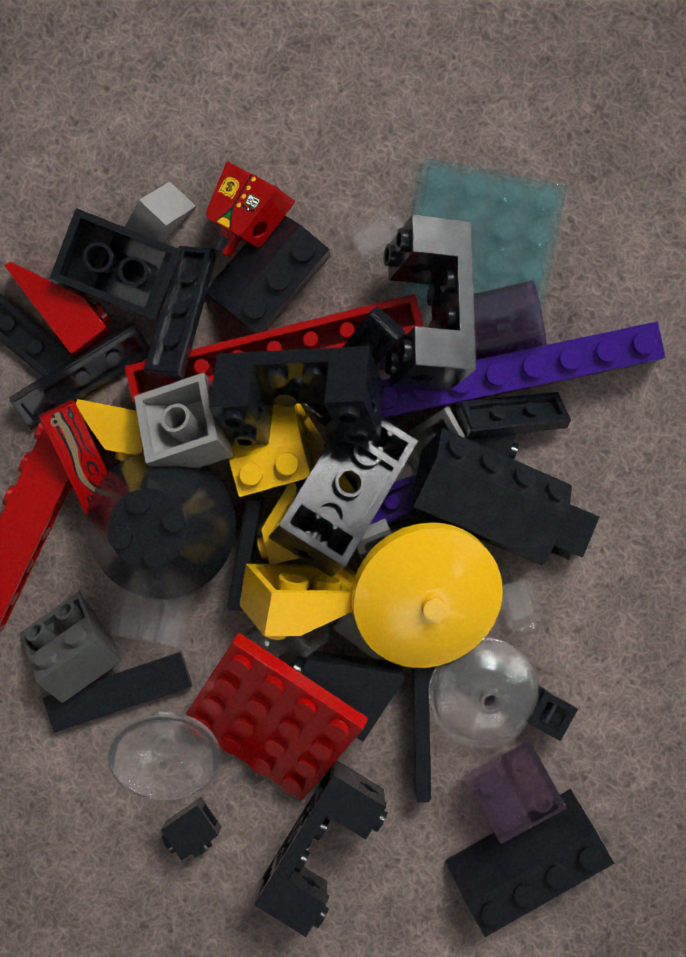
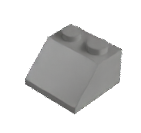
M204 372L134 396L144 457L148 466L200 468L234 456L230 440L209 408L213 382Z

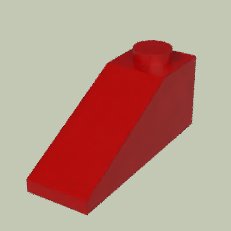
M8 262L4 265L72 355H79L112 332V329L107 324L112 318L99 302L93 305L87 299L13 262Z

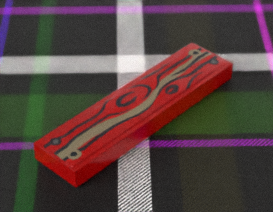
M71 400L38 415L87 518L91 498L97 486L108 472L75 401Z

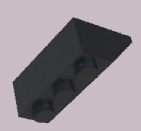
M285 215L261 247L256 248L246 243L209 286L207 294L252 333L268 331L330 257V249L302 225Z

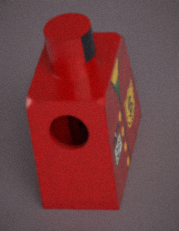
M227 161L206 211V218L221 227L211 247L230 258L241 239L256 248L261 247L292 208L295 200L278 187Z

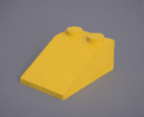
M297 404L291 407L273 406L269 444H255L253 447L244 448L232 445L231 443L234 456L229 458L239 497L253 495L306 480L314 467Z
M246 564L239 605L265 637L273 640H283L286 636H301L352 612L351 591L356 573L348 566H345L334 576L330 577L313 565Z

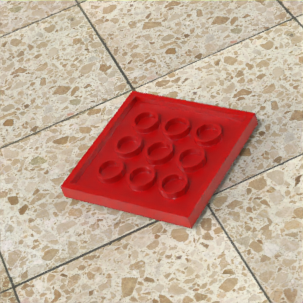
M238 633L187 710L182 721L188 724L196 733L206 736L221 746L228 754L236 756L251 766L255 772L266 776L280 785L285 792L303 800L359 735L369 718L241 633Z

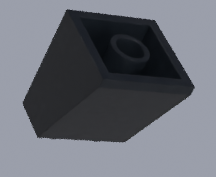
M309 650L306 657L299 654L291 665L292 668L369 718L363 730L356 737L364 742L405 679L403 668L392 662Z

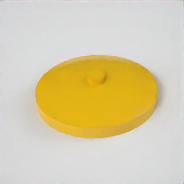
M444 523L411 525L385 537L363 559L352 585V613L361 636L379 656L392 663L412 668L440 666L459 659L470 652L489 633L501 608L503 594L502 579L497 563L483 543L469 532Z

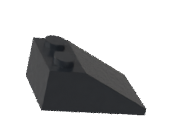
M76 208L50 279L156 320L182 250Z

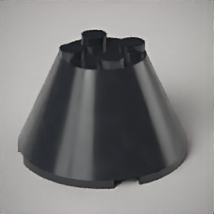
M144 452L120 462L104 476L97 486L88 508V541L98 565L118 586L145 598L171 599L200 589L222 569L235 541L236 514L230 495L219 476L207 465L200 468L148 466L145 462Z

